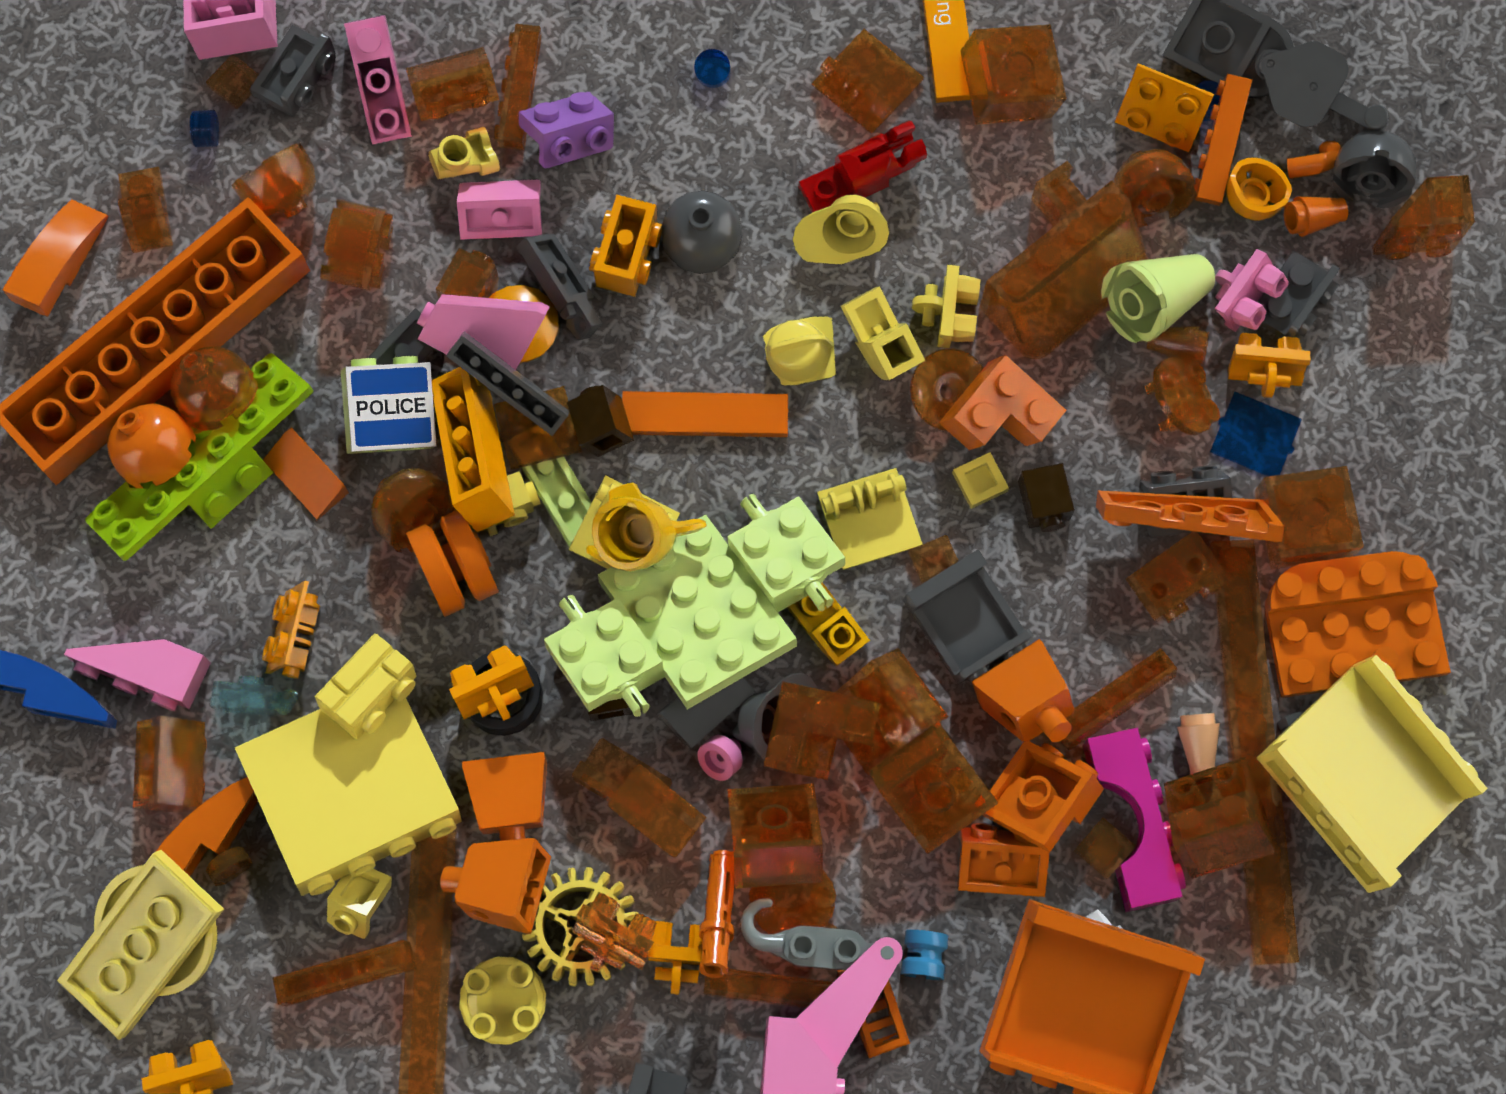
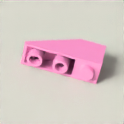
M381 15L345 23L344 27L372 145L412 137L386 16Z
M165 639L66 649L64 653L69 660L75 663L73 668L75 672L97 680L100 674L113 678V687L136 696L139 689L153 695L151 702L171 711H175L177 705L190 709L211 664L204 655Z

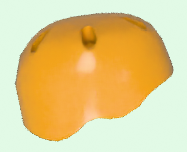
M1253 157L1237 162L1228 177L1226 194L1231 208L1243 218L1253 221L1265 220L1277 215L1288 203L1292 192V186L1286 174L1278 166L1267 160ZM1271 182L1272 185L1268 187L1266 183Z

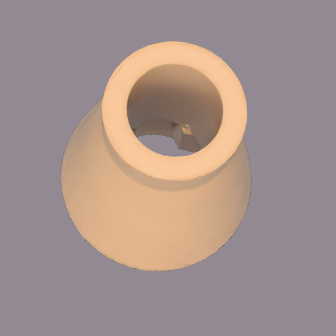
M1215 713L1180 716L1181 726L1177 727L1188 761L1190 775L1216 773L1215 761L1220 723H1215Z

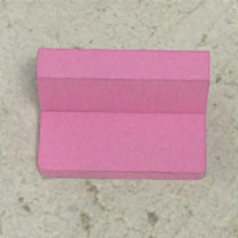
M540 180L460 183L457 196L460 240L542 235Z

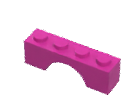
M1138 727L1088 738L1082 745L1087 764L1098 772L1099 775L1096 779L1104 789L1118 794L1130 805L1138 823V841L1135 850L1130 858L1115 870L1125 912L1177 901L1183 897L1181 890L1186 888V882L1181 865L1179 863L1174 864L1170 847L1174 846L1173 831L1168 821H1162L1158 805L1163 804V795L1158 780H1152L1148 763H1152V754L1147 738H1140Z

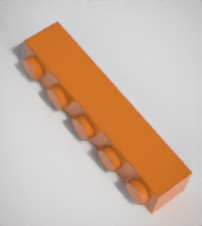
M1227 74L1224 81L1219 80L1216 95L1220 96L1218 105H1213L1210 119L1214 120L1212 130L1207 129L1204 144L1208 145L1206 154L1201 153L1198 168L1202 169L1200 179L1195 178L1192 187V193L1196 194V201L1220 206L1223 201L1253 79Z

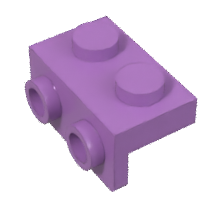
M590 92L574 93L568 98L550 103H539L533 108L519 111V126L539 144V163L545 169L610 150L613 147L614 113Z

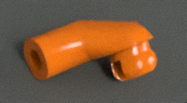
M1326 141L1319 146L1320 153L1287 158L1289 179L1313 176L1334 169L1336 157L1341 150L1340 144L1336 141Z

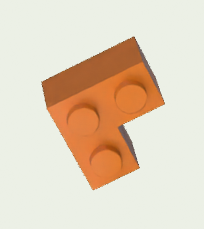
M1003 355L986 364L941 419L939 424L968 450L985 446L1000 426L1023 445L1029 446L1042 442L1067 410L1008 356Z

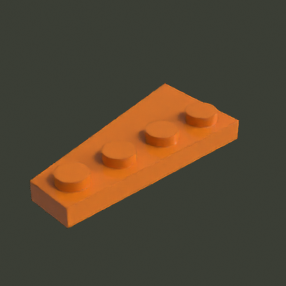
M1098 490L1096 508L1103 520H1107L1112 525L1130 526L1133 523L1164 529L1172 528L1281 543L1283 540L1285 526L1262 499Z

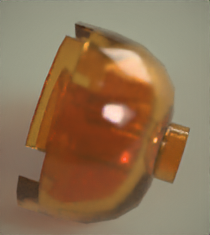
M295 143L261 162V166L253 172L249 170L231 185L241 201L249 197L267 217H274L284 213L286 218L290 219L308 207L304 200L314 191L316 173L314 165L302 144Z
M1150 149L1135 152L1122 164L1114 176L1112 196L1124 224L1132 228H1141L1148 226L1143 218L1156 214L1142 213L1138 208L1140 204H1142L1146 212H1157L1159 214L1168 211L1169 219L1174 218L1187 209L1194 200L1196 191L1193 185L1196 182L1181 158L1167 150Z
M219 346L203 347L187 354L177 365L170 380L171 398L177 410L191 427L201 431L216 430L223 427L220 422L231 414L237 419L246 411L254 400L258 384L253 377L254 372L237 353Z
M413 467L402 469L384 478L379 483L371 504V519L374 528L396 552L402 553L401 549L407 548L411 553L414 552L406 532L424 524L432 528L446 514L448 508L452 512L455 508L452 505L449 484L431 471ZM441 527L433 528L435 536L442 530Z

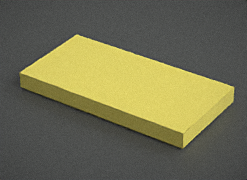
M162 850L156 851L150 856L57 981L118 1040H121L134 1028L220 916L224 908Z

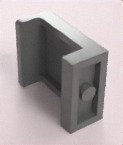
M979 549L911 590L903 599L908 610L958 685L967 679L973 685L972 681L991 669L989 665L1002 657L1006 660L1026 648L1025 643L1034 636L1030 629L1024 630L985 570V566L988 563Z

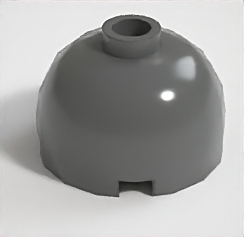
M1379 130L1358 133L1343 145L1336 157L1333 187L1340 197L1345 200L1354 201L1353 194L1366 196L1356 189L1355 180H1357V185L1360 189L1373 193L1368 197L1380 200L1377 207L1384 209L1397 206L1408 200L1412 194V188L1416 182V157L1408 143L1396 134Z
M705 190L688 192L675 199L666 210L661 234L663 249L681 269L697 274L716 272L729 263L738 253L742 240L740 218L731 202L721 195Z

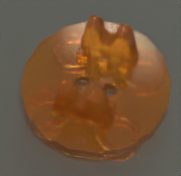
M1170 357L1160 361L1155 367L1153 381L1147 384L1145 389L1148 395L1155 392L1156 399L1167 417L1166 420L1158 424L1161 432L1180 430L1185 434L1196 436L1209 430L1210 426L1219 420V409L1215 402L1212 401L1211 394L1205 384L1206 373L1198 362L1192 361L1187 363L1183 359Z

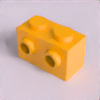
M616 194L612 211L606 210L602 221L601 234H604L601 247L594 248L590 261L589 271L594 272L596 287L636 297L639 284L646 285L652 264L651 261L647 260L650 247H658L663 224L657 221V207L655 204Z

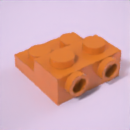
M1028 741L1022 743L977 809L985 818L1051 852L1072 820L1081 824L1104 788L1096 779L1099 775L1098 772L1087 763L1076 760L1073 764L1065 760V756L1052 745L1043 743L1040 747Z

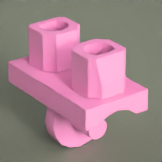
M1256 249L1245 266L1238 263L1232 273L1221 269L1217 272L1215 281L1222 287L1215 296L1219 301L1215 310L1224 318V325L1235 332L1240 326L1257 330L1264 321L1267 312L1264 306L1257 301L1263 293L1274 298L1280 297L1288 287L1289 281L1282 271L1273 266L1267 253Z

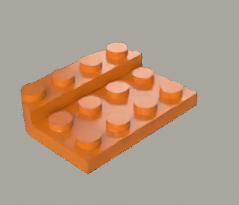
M1390 551L1302 563L1289 568L1281 574L1272 585L1265 600V617L1281 698L1326 692L1354 664L1374 655H1377L1381 661L1392 668L1399 682L1450 674L1449 661L1434 590L1438 587V584L1426 560L1419 555Z

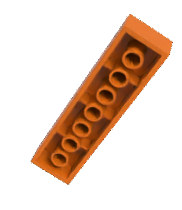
M247 197L0 403V425L57 486L108 442V436L122 413L143 404H154L308 274L310 269L303 254L264 212Z

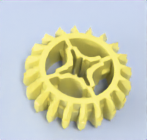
M586 867L584 880H578L575 868H569L567 874L570 882L563 884L560 876L554 873L551 875V879L556 888L550 892L546 885H544L541 895L545 899L542 903L539 902L538 912L533 925L535 930H532L531 934L523 933L522 938L526 942L537 940L538 944L531 947L527 953L530 958L538 957L541 954L545 955L537 966L541 972L548 970L552 964L556 966L552 973L554 981L559 982L564 972L568 971L570 972L568 978L569 985L576 987L579 973H585L587 985L594 986V971L600 970L602 977L608 981L611 979V973L606 967L609 963L612 962L619 970L625 968V963L617 956L619 952L622 951L627 955H634L635 948L625 943V939H638L640 931L635 928H627V923L639 921L640 916L638 912H624V909L632 906L635 901L632 895L625 896L620 900L617 898L624 889L622 882L615 883L610 889L606 888L610 880L609 873L603 872L596 883L593 882L594 872L591 867ZM590 892L588 899L585 898L583 904L576 910L569 911L554 906L557 901L568 894ZM603 898L611 904L616 912V936L607 932L606 929L596 923V915ZM588 913L590 918L588 921L589 926H593L594 932L601 936L592 932L589 934L582 932L574 940L571 934L575 930L573 927H569L568 921L562 917L570 921H580ZM547 918L561 925L566 931L564 947L559 956L551 950L546 939L545 925ZM594 942L608 947V950L596 959L587 962H572L575 954L586 943Z

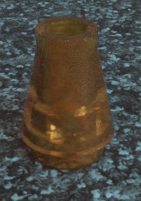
M1200 326L1169 327L1158 338L1147 342L1146 349L1156 351L1189 366H1192L1193 363L1203 364L1210 332L1200 330Z

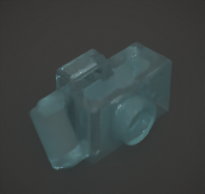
M239 676L238 683L213 681L210 707L216 712L275 717L276 711L281 715L289 714L298 701V694L293 689L278 692L274 686L264 685L265 679Z

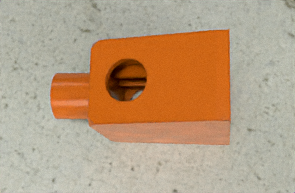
M1040 639L972 681L982 709L1021 741L1028 742L1044 732L1052 742H1059L1065 739L1071 732L1072 725L1066 719L1074 711L1070 692Z
M544 752L462 762V769L477 823L483 835L499 833L500 841L525 839V829L543 827L547 758Z
M535 838L473 843L467 850L463 867L446 866L443 869L440 878L441 889L443 892L455 893V903L469 917L514 931L531 934L551 856Z

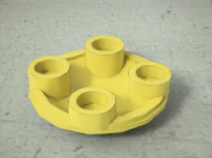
M494 957L481 962L465 975L463 986L460 990L459 1008L465 1025L470 1029L474 1037L490 1044L510 1045L525 1039L538 1027L545 1013L546 991L541 977L529 964L514 957Z

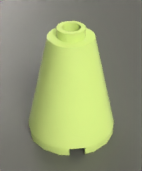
M1199 254L1120 263L1112 267L1103 279L1102 299L1108 297L1111 309L1106 312L1108 320L1115 330L1130 342L1152 341L1158 338L1213 289L1215 285V271L1212 264Z

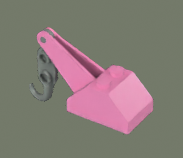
M770 898L758 899L745 908L740 919L742 935L745 941L753 948L764 952H772L796 966L846 970L797 1018L769 1016L766 1019L760 1094H844L845 1079L837 1078V1067L895 968L900 963L903 956L902 947L897 940L891 937L881 938L875 943H867L859 933L847 929L797 926L776 934H763L754 927V916L762 908L771 907L773 901Z

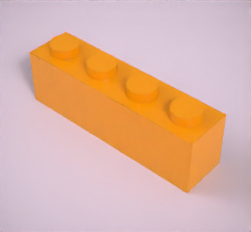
M458 367L432 380L433 400L452 505L478 533L514 516L515 513L491 392L467 371Z

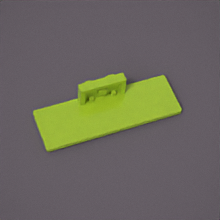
M269 353L262 360L255 363L251 370L231 388L225 390L220 398L201 415L195 417L189 423L196 436V441L194 443L191 440L188 450L192 453V456L177 475L158 486H155L150 481L140 483L143 488H135L125 482L106 500L100 502L85 518V521L123 561H127L188 505L212 529L273 474V471L252 447L305 401L314 390L273 353Z

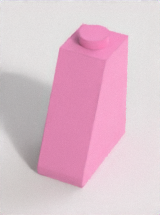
M442 294L435 305L428 302L416 323L423 327L418 340L447 355L448 351L465 331L516 370L550 306L542 302Z

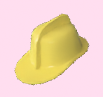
M856 194L845 195L836 199L831 206L812 212L802 218L795 227L793 242L797 253L807 262L844 264L879 252L887 243L889 228L887 221L880 213V207L877 202H871L867 198Z
M809 317L790 320L769 329L763 336L766 344V360L772 372L779 378L781 385H800L836 375L832 318Z

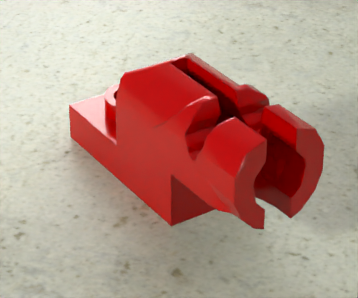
M908 120L889 129L885 134L880 133L864 143L837 155L834 166L799 181L798 187L811 211L815 212L829 207L836 199L845 195L856 194L866 198L889 187V180L912 169L918 162L926 159L927 150L922 138L913 142L912 132L916 128L913 122ZM903 148L901 156L896 158L894 153Z

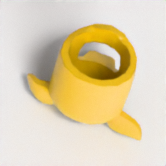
M627 483L608 492L609 501L599 508L593 519L592 537L594 545H588L586 552L598 561H605L615 569L629 572L645 569L665 558L673 548L675 537L698 532L705 528L707 524L702 519L671 520L660 505L642 496L637 484Z

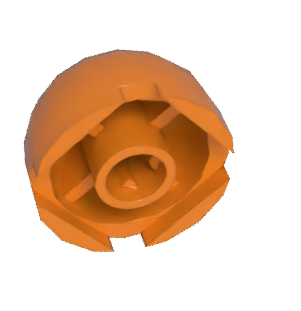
M143 404L131 408L119 416L108 436V455L119 475L128 484L135 488H143L140 483L152 481L155 486H158L177 475L189 462L192 453L188 448L191 440L195 443L196 436L189 424L174 410L160 404Z

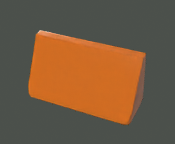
M292 427L281 436L263 459L273 473L317 520L349 494L342 481Z

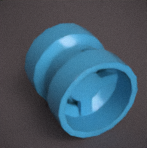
M906 930L904 944L908 951L907 957L902 961L900 975L916 978V975H924L929 980H944L945 965L942 963V953L947 950L949 935L926 930Z

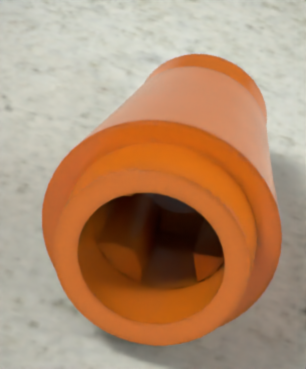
M1297 196L1284 207V223L1290 234H1298L1304 237L1339 222H1345L1348 218V205L1342 197Z

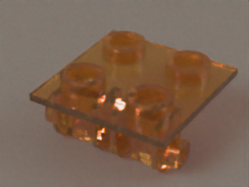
M863 29L835 59L829 56L824 60L820 67L823 72L812 82V86L869 133L873 134L925 77L866 29Z

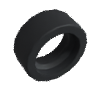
M490 653L483 654L470 664L476 676L492 669L487 658ZM523 657L521 658L534 686L527 689L526 701L521 710L505 721L502 718L490 715L482 718L480 712L469 717L476 727L488 734L506 736L521 732L533 723L541 710L543 690L540 678L530 662Z

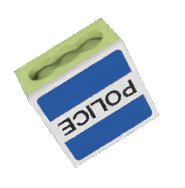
M418 356L394 357L393 364L377 365L376 358H361L351 360V366L341 370L347 454L421 450L437 446L430 362L418 363Z

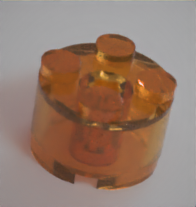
M337 199V208H333L323 251L329 258L327 265L321 264L320 278L323 281L371 291L372 287L380 289L385 265H383L385 254L380 252L381 249L388 251L390 249L394 230L392 226L393 214H388L385 209Z

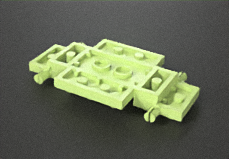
M750 494L749 500L745 497L740 505L752 521L745 527L727 536L728 544L707 515H704L698 519L706 521L707 526L698 532L675 537L673 548L660 562L648 568L631 572L613 567L598 574L599 583L611 599V602L595 611L585 613L574 595L567 596L568 602L565 598L560 601L559 607L571 622L563 629L544 639L545 647L589 712L607 701L623 698L633 712V715L635 717L641 716V710L643 714L646 713L650 705L645 701L640 691L664 677L688 710L797 647V638L778 612L806 596L810 597L818 611L825 610V606L829 608L834 600L829 596L821 583L828 575L845 566V556L799 496L777 509L766 511L756 495Z

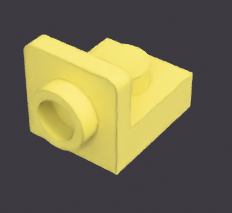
M375 869L360 876L353 877L349 874L342 877L327 898V922L343 934H353L365 939L370 932V919L391 888L392 877Z

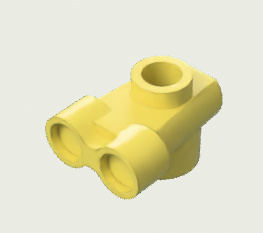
M485 127L466 131V137L464 138L458 135L448 136L441 141L438 148L429 151V159L438 180L479 172L480 176H485L500 171L497 155L492 149Z

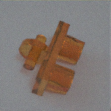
M600 893L589 907L584 904L582 905L576 916L577 921L572 933L585 939L581 949L595 956L590 967L591 970L599 973L605 962L620 970L625 961L642 970L648 961L654 944L652 938L657 923L643 914H635L628 928L614 921L620 904L604 893Z

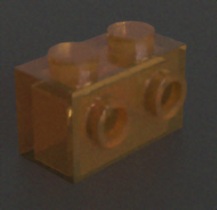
M484 47L406 68L421 121L443 118L450 113L468 108L483 107L490 102L499 100Z
M1193 531L1125 578V580L1154 621L1160 622L1165 618L1169 624L1190 610L1186 603L1200 594L1203 599H1206L1225 585L1221 579L1227 576L1228 572L1201 534Z
M157 716L137 722L133 808L184 812L196 809L202 804V798L205 793V782L203 779L204 755L207 749L205 722L167 716Z

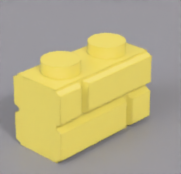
M374 633L315 695V699L319 708L327 716L358 740L365 731L371 734L382 724L386 717L384 711L394 700L401 702L412 692L416 684L414 679L417 676L411 661L393 649L378 634Z

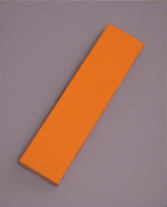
M622 391V402L633 435L788 437V394Z

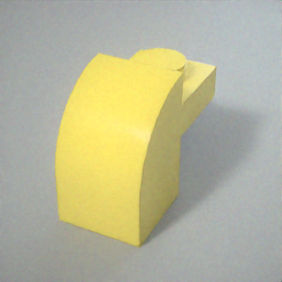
M875 287L840 306L858 340L855 342L870 368L879 378L891 380L925 361L907 323H898L880 287Z

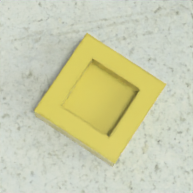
M991 452L952 471L971 509L1009 490Z

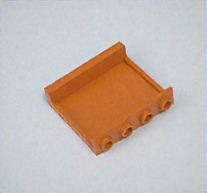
M1029 899L979 1052L990 1061L989 1067L1010 1076H1015L1016 1070L1032 1074L1031 1080L1048 1088L1056 1089L1058 1083L1074 1087L1073 1094H1152L1190 975L1192 973L1200 976L1205 958L1191 950Z

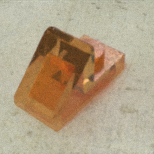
M152 167L118 174L122 198L118 199V206L132 252L138 253L174 246L160 168Z

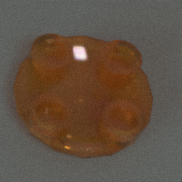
M795 854L787 855L782 860L776 861L763 869L753 882L749 892L750 903L770 898L773 901L771 907L762 908L754 916L760 928L768 934H776L797 926L825 928L833 917L836 904V892L832 881L825 871Z

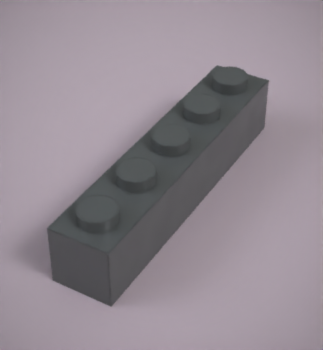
M465 331L448 351L446 356L551 436L568 417V409Z

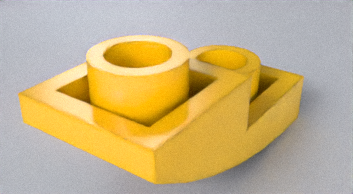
M822 582L821 585L834 600L829 608L825 606V610L818 611L809 596L804 597L787 608L835 666H838L868 643L870 639L845 607L842 608Z

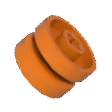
M457 510L441 517L440 526L448 542L440 546L433 529L426 524L406 532L444 617L464 609L465 599L457 583L465 579L472 596L478 601L499 593L489 570V567L492 565L477 532H472L468 522Z

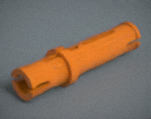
M717 850L710 854L705 919L700 924L699 937L702 940L699 971L704 976L710 978H720L728 973L729 943L734 939V926L731 924L737 856L727 850Z

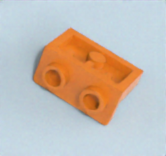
M975 823L971 825V828H961L958 891L1045 897L1050 852L1011 831L997 830V827L991 824Z

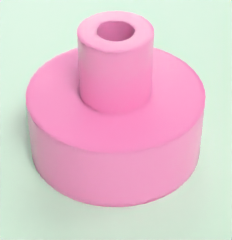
M723 735L712 736L698 750L697 756L701 768L708 776L715 780H728L742 767L741 744L734 738L729 739Z

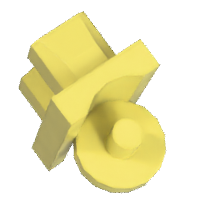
M947 265L942 298L937 296V285L927 284L925 295H919L912 299V310L923 314L922 325L934 326L935 315H940L937 347L950 348L951 341H974L977 316L956 314L955 308L956 303L977 305L981 279L959 275L960 266Z

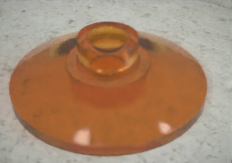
M942 349L927 355L924 358L925 361L918 364L914 370L910 385L912 403L918 415L931 427L946 432L948 431L939 422L983 369V366L975 357L958 349ZM943 384L951 389L952 394L949 399L943 398L940 394V387Z

